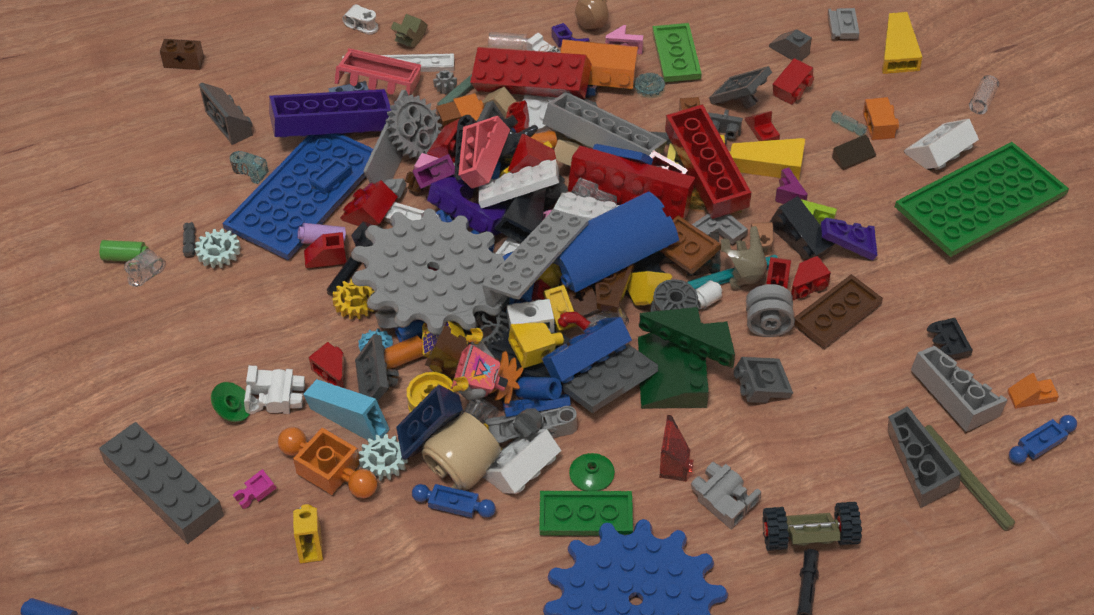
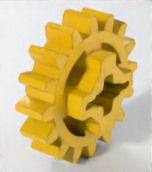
M351 279L350 283L343 281V287L337 286V291L333 292V306L337 313L341 312L342 317L349 315V319H352L353 316L361 319L362 314L367 317L369 316L368 311H375L367 306L368 298L366 295L370 297L374 293V290L369 286H356Z

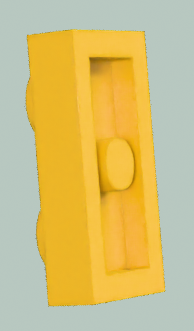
M561 285L544 291V298L550 299L557 332L576 327L575 323H569L565 328L558 324L561 313L574 311L565 286Z

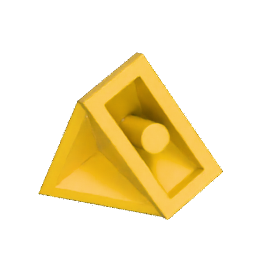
M651 271L632 273L627 290L636 306L649 305L653 301L656 287L666 280H671L672 275Z

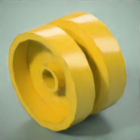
M425 372L416 376L407 387L409 413L438 384L453 391L451 389L452 380L438 372Z

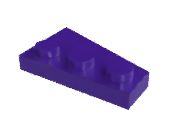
M825 218L821 222L822 238H825L827 241L838 244L872 261L878 256L874 226L869 225L866 228L862 227L859 223L849 225L843 220Z

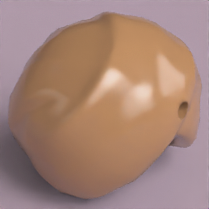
M578 0L575 15L583 28L598 29L606 25L609 17L606 5L607 0Z

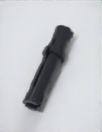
M814 549L804 551L803 567L800 569L801 586L797 615H812L815 582L819 576V571L817 570L819 552Z

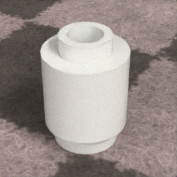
M708 281L696 289L698 295L697 307L699 310L709 307L722 298V288L717 282Z

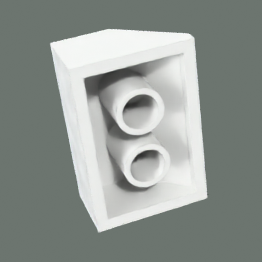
M970 119L942 124L906 148L904 152L925 169L935 168V170L946 166L948 160H954L959 157L961 151L972 148V144L979 140Z
M539 429L534 435L527 438L524 435L516 437L501 450V453L486 471L483 478L503 493L517 494L525 488V484L529 480L536 478L541 473L540 470L545 465L555 461V456L561 452V449L547 429Z

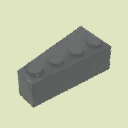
M907 406L888 416V433L920 508L959 488L961 473Z

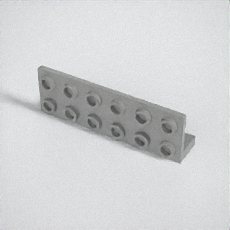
M401 90L397 100L401 97L409 96L407 91ZM386 122L364 168V174L370 183L374 184L382 180L398 196L397 198H401L406 182L404 178L393 179V176L403 157V149L397 151L398 144L392 145L394 138L388 137L391 131L386 130L390 126Z
M553 209L482 284L486 304L494 306L504 295L520 299L589 224L588 219Z

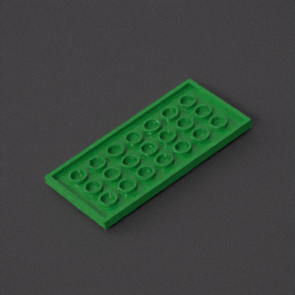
M1010 142L897 200L894 207L945 253L952 257L1067 195L1069 188L1016 144Z

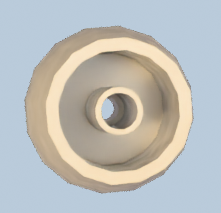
M465 412L440 428L423 444L422 457L429 468L441 478H444L447 474L450 475L454 481V485L451 488L466 491L476 485L486 474V471L501 453V448L491 432L478 419Z

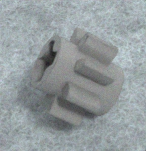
M447 70L440 71L436 74V78L433 79L434 87H437V92L440 91L443 94H448L457 85V78L454 77L453 72L451 73Z

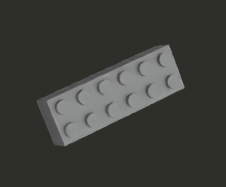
M567 92L548 103L542 123L548 126L549 129L565 134L567 138L575 139L585 147L591 148L594 147V144H601L642 152L650 156L653 150L663 155L667 140Z

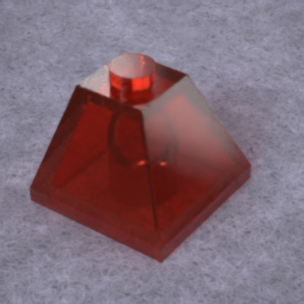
M667 415L661 449L659 478L686 482L688 473L693 471L694 460L690 459V448L672 415Z

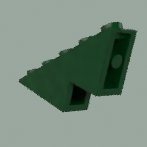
M698 307L640 313L639 327L641 330L657 335L663 340L673 342L684 349H689L702 357L714 360L722 366L734 368L735 351L728 321L701 324Z

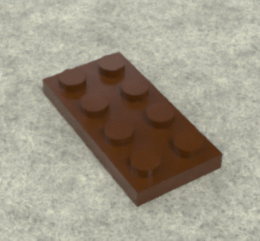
M851 274L795 316L794 325L825 348L881 305L883 298Z

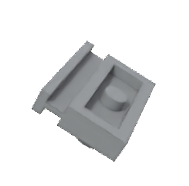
M838 8L836 11L828 9L827 15L832 39H835V37H840V39L859 38L855 8Z

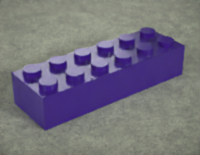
M385 89L269 96V116L274 137L282 138L318 134H345L350 132H382L386 119L389 118L387 112L392 111Z

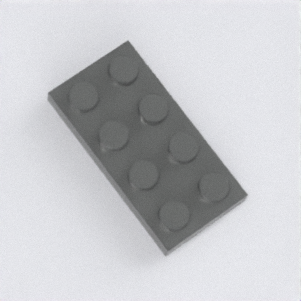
M627 344L625 349L609 355L608 359L593 365L588 371L563 384V391L591 413H594L658 372V365Z

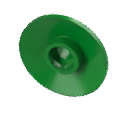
M222 382L214 387L211 392V403L219 416L231 422H240L250 415L245 411V390L231 382Z
M587 453L577 457L569 469L572 483L582 491H602L609 487L615 475L612 462L605 456L597 453Z

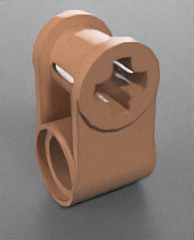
M772 222L751 223V227L756 226L758 229L765 257L771 256L773 244Z

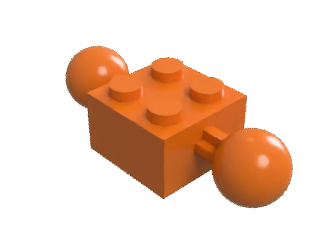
M288 427L279 434V449L286 455L295 456L293 461L296 474L331 495L344 481L348 482L349 490L355 497L368 498L375 493L378 482L374 473L367 469L354 471L360 464L358 448L324 428H321L308 443L304 432L296 427Z

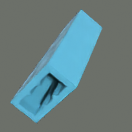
M318 379L303 394L311 410L366 440L370 438L374 441L376 440V435L383 438L390 429L375 398Z

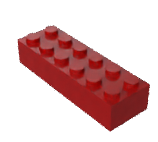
M478 47L470 83L477 91L494 92L505 87L510 94L559 97L567 92L585 100L592 63L585 54Z
M704 105L666 115L665 131L685 169L688 170L689 176L695 177L694 186L711 218L714 219L749 208L752 192Z
M579 146L571 160L568 191L605 202L611 201L616 205H622L646 192H651L665 206L662 210L666 217L671 216L673 220L675 217L680 216L685 220L690 210L695 177Z

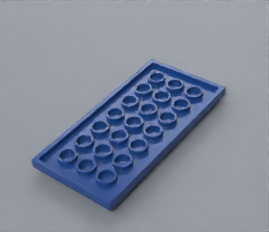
M339 133L308 135L222 223L223 228L289 260L303 245L301 239H298V228L302 227L303 223L322 225L366 177L364 168L373 148ZM336 157L351 165L352 171L326 194L310 185V179Z

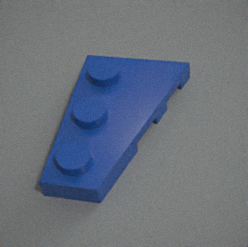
M561 394L555 400L520 399L512 400L509 404L502 402L506 417L518 415L527 408H535L538 412L548 409L571 406L568 394Z

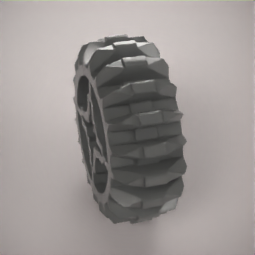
M502 307L500 314L495 316L483 311H478L473 315L476 320L475 328L482 330V340L487 348L493 341L498 342L497 336H505L501 333L502 331L509 330L507 313L504 312ZM488 316L495 318L497 320V324H493L492 321H489Z

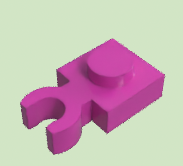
M262 469L244 483L247 488L236 491L233 496L237 501L244 498L239 504L245 509L250 506L254 498L259 502L277 487Z

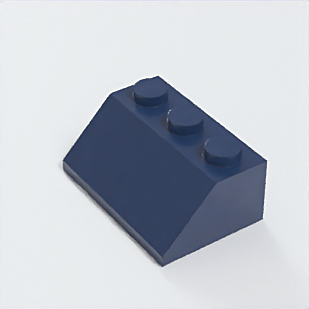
M438 384L401 421L396 430L403 459L406 460L420 453L423 450V444L434 433L460 415L463 408L459 394Z

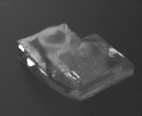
M579 178L571 191L576 196L584 198L593 197L598 201H611L615 204L617 202V196L598 190V184Z

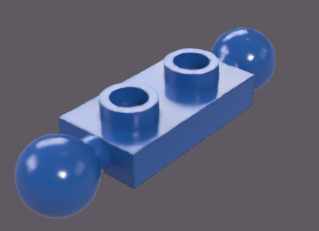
M1064 415L1060 418L1059 424L1054 419H1051L1019 439V446H1014L1010 449L1009 459L1015 464H1021L1026 461L1027 455L1033 460L1067 439L1068 433L1073 432L1077 428L1076 418L1072 415Z
M418 484L412 489V497L415 501L424 502L427 499L429 500L428 508L470 518L473 517L475 511H478L479 515L484 518L493 516L496 511L493 501L485 499L478 502L479 494L438 484L434 485L432 491L424 484Z

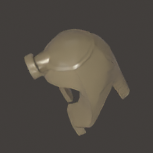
M752 226L750 229L749 249H747L745 241H736L737 250H732L729 239H721V251L727 253L735 265V269L732 272L734 277L730 279V285L734 290L739 289L744 284L751 285L757 283L764 277L767 269V261L756 226Z

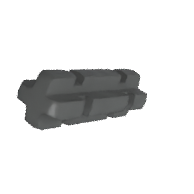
M184 223L183 253L185 257H193L195 254L194 223Z

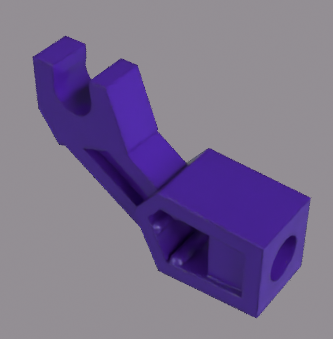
M564 23L551 27V36L558 48H561L563 39L590 42L589 38H573L572 32Z

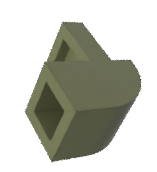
M406 14L402 24L393 22L390 29L396 33L394 41L409 47H415L422 40L428 24L422 19Z

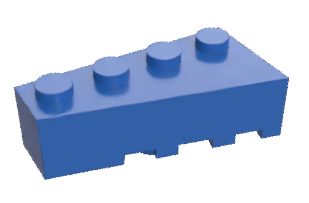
M622 318L601 319L597 322L598 325L585 329V334L570 339L569 346L567 344L561 345L544 356L542 360L550 376L559 379L562 383H567L574 379V374L578 372L583 373L591 369V364L597 361L599 363L608 359V354L611 352H619L625 349V344L632 339Z

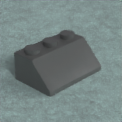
M200 83L199 88L205 112L231 145L252 136L251 127H253V124L248 116H244L241 107L235 105L230 94L227 95L222 88Z

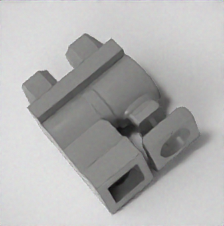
M712 462L705 470V474L710 479L706 482L700 476L696 477L691 483V489L698 495V502L732 530L745 517V514L761 500V491L756 489L748 496L747 489L743 487L744 481L737 472L731 470V467L727 464L721 467Z

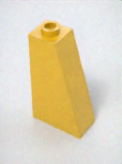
M908 12L889 13L882 73L920 71L923 57Z
M805 139L732 143L731 151L729 152L741 173L781 178L782 169L789 167L799 181Z

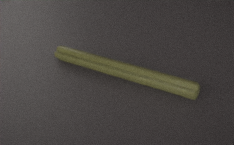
M931 425L924 427L961 473L960 480L1006 531L1014 527L1015 520Z

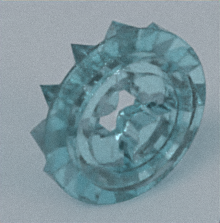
M643 73L635 79L634 87L637 89V93H642L643 96L646 94L650 96L653 94L659 95L661 91H664L665 81L658 74Z

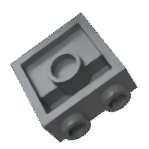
M741 357L734 368V377L738 378L741 383L740 393L742 396H746L748 402L767 403L771 397L790 398L793 394L780 359Z

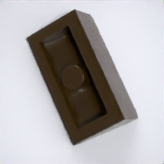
M867 135L836 146L833 149L832 158L843 170L876 157V153Z

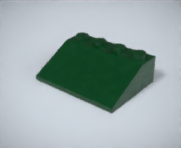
M652 333L638 336V351L658 365V372L640 383L641 409L707 408L709 392L706 358L673 342L663 340Z

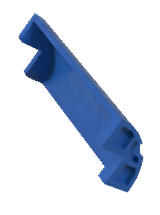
M646 192L589 220V224L553 262L561 268V281L563 285L577 292L679 241V236L671 216L666 217L662 210L665 207L662 202L651 192Z

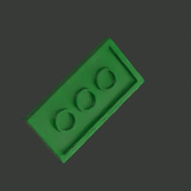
M540 491L539 535L599 536L600 526L604 523H611L619 534L629 535L633 533L632 491Z

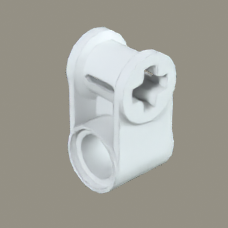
M355 4L342 17L344 24L351 29L368 35L378 31V24L375 22L376 13L373 10Z

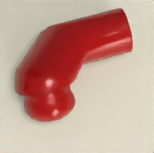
M575 311L563 312L558 319V324L564 328L569 323H575L585 330L591 323Z

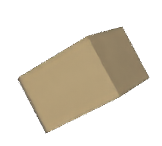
M505 87L489 93L482 101L484 107L487 102L493 101L505 119L508 107L512 103L517 102Z

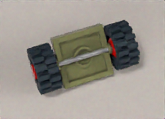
M857 502L836 503L834 508L835 519H833L830 513L786 516L784 507L764 508L762 521L766 549L768 551L787 549L789 544L788 537H790L792 544L800 546L816 542L830 544L833 541H838L839 545L860 544L862 527Z

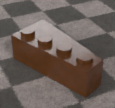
M444 325L425 365L430 367L432 371L447 375L450 379L454 380L461 353L469 345L465 337L462 335L456 337L450 333L451 328ZM497 390L488 394L491 399L494 400ZM504 396L503 398L499 399V400H496V401L504 402V401H505V396Z

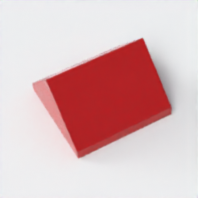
M522 134L508 172L513 174L519 172L524 167H534L545 160H555V150Z

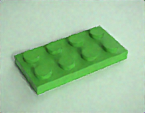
M689 23L652 26L663 81L674 82L701 79L702 73Z

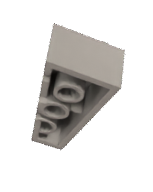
M936 346L918 352L911 371L966 432L1000 417L1007 403L1005 397L995 395L991 392L992 388L986 383L983 385L973 378L974 374L970 371L960 369L956 366L957 362Z

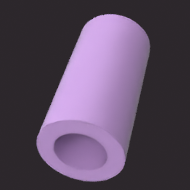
M303 223L302 227L298 228V239H301L303 244H312L322 234L343 232L345 243L346 231L345 227Z

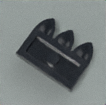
M955 317L937 321L928 326V332L938 334L933 338L932 342L944 345L940 350L952 359L972 354L973 349Z

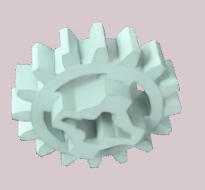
M213 229V233L205 232L206 236H200V242L195 243V252L199 262H203L204 266L211 264L212 268L216 265L223 268L224 263L230 265V260L236 261V255L240 254V242L237 239V235H232L230 230L225 233L224 229H221L220 232Z
M385 434L384 438L376 435V440L374 441L369 438L368 445L362 444V451H359L360 467L373 472L375 476L379 477L380 481H382L383 476H387L390 480L393 473L399 476V469L405 470V463H408V459L405 460L401 456L397 437L393 436L391 439H388V434Z

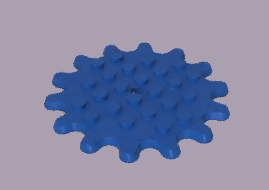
M645 519L639 520L635 525L634 532L629 535L619 534L611 523H604L599 529L600 542L598 544L588 546L580 540L570 542L568 553L574 559V565L571 568L562 569L556 567L549 571L548 581L561 589L562 596L557 600L546 603L543 607L544 615H711L710 608L712 605L726 601L728 592L722 585H712L705 581L704 575L714 566V560L709 554L704 553L692 557L684 553L683 549L686 545L687 537L683 531L676 530L668 538L659 539L653 536L652 525ZM638 595L643 602L639 605H633L629 600Z

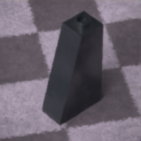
M547 187L513 198L495 224L494 229L522 243L542 222Z

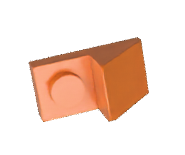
M1034 373L1029 374L1007 390L1015 409L1057 402L1059 398L1052 380L1037 381Z

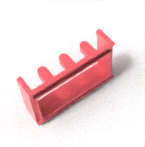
M348 48V52L340 64L336 66L335 84H339L344 73L348 72L351 73L350 84L352 86L357 85L359 75L369 77L368 87L370 90H375L379 79L388 81V94H394L397 83L405 85L408 95H412L419 83L421 64Z

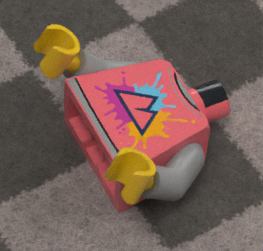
M471 328L472 335L466 336V340L472 342V345L470 344L462 351L451 387L454 392L458 391L467 400L486 397L494 388L504 391L508 383L507 378L498 375L500 362L495 359L482 340L483 332L480 328Z

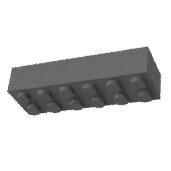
M137 422L128 426L99 448L104 463L187 544L224 516L220 501Z

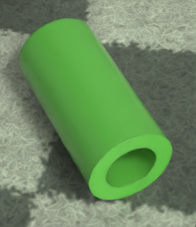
M102 240L99 253L101 260L144 262L145 258L149 256V248L144 242Z

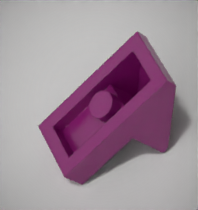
M448 154L412 171L420 189L430 186L433 182L454 175L455 166Z
M790 168L782 169L781 179H779L780 187L776 190L775 201L785 204L797 196L807 201V192Z

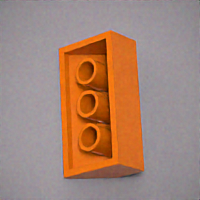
M562 40L560 53L585 54L592 63L588 85L633 89L636 77L638 47Z

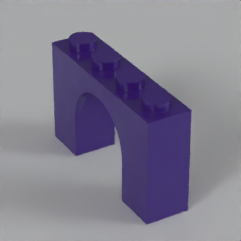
M455 174L431 183L427 198L428 202L455 218L457 216H465L468 220V226L480 233L491 232L494 236L501 233L495 230L494 226L510 204V200L481 208L480 204L468 200L472 198L474 188L471 189L468 185L461 184L455 178Z

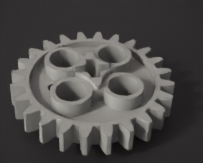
M409 95L394 101V105L390 106L392 111L387 112V115L391 118L386 119V122L390 124L386 130L391 131L388 137L394 138L392 145L398 144L397 151L403 149L404 156L409 154V158L415 157L416 159H419L422 153L427 154L441 132L438 128L442 126V124L437 123L440 116L435 117L434 115L436 109L431 110V103L426 105V99L420 100L419 96L413 97V95Z

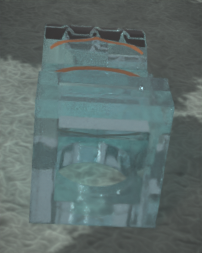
M236 151L230 155L233 172L239 175L245 174L250 176L253 183L259 184L269 172L266 159L243 151Z

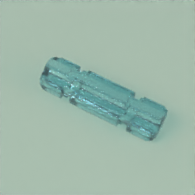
M838 110L832 114L831 120L833 122L840 123L839 125L852 132L855 131L860 136L866 133V125L858 124L857 120L847 115L843 116V113Z

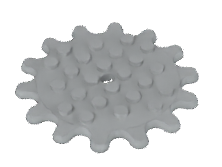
M430 208L422 213L420 220H410L403 213L395 212L390 218L392 228L382 229L375 225L369 226L365 231V236L372 241L373 245L369 247L357 246L351 252V257L354 260L366 265V269L354 273L352 276L353 284L356 286H369L374 290L375 293L367 300V306L370 309L393 308L396 311L394 323L398 327H407L413 320L419 319L426 322L430 333L439 335L444 324L448 321H455L463 329L470 330L476 327V320L473 316L476 312L483 311L493 316L501 312L499 302L494 306L486 304L482 284L504 262L502 256L505 254H495L488 249L495 242L494 235L491 232L481 234L469 232L467 230L469 224L465 216H457L452 222H443L437 218L436 212ZM430 265V267H434L438 270L434 271L432 269H428V267Z

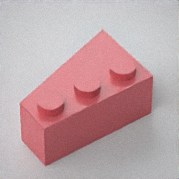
M499 116L463 127L458 175L471 189L490 182L510 132V128Z

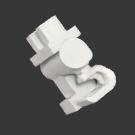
M248 366L244 399L245 411L247 413L254 414L261 411L263 406H266L269 413L283 412V414H290V408H302L303 393L292 392L293 390L304 391L305 376L293 375V369L270 371L258 370L257 366ZM253 395H259V398L256 399Z

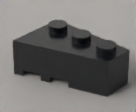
M798 196L781 205L770 220L773 224V231L805 260L816 256L821 258L829 253L835 243L822 238L821 225Z

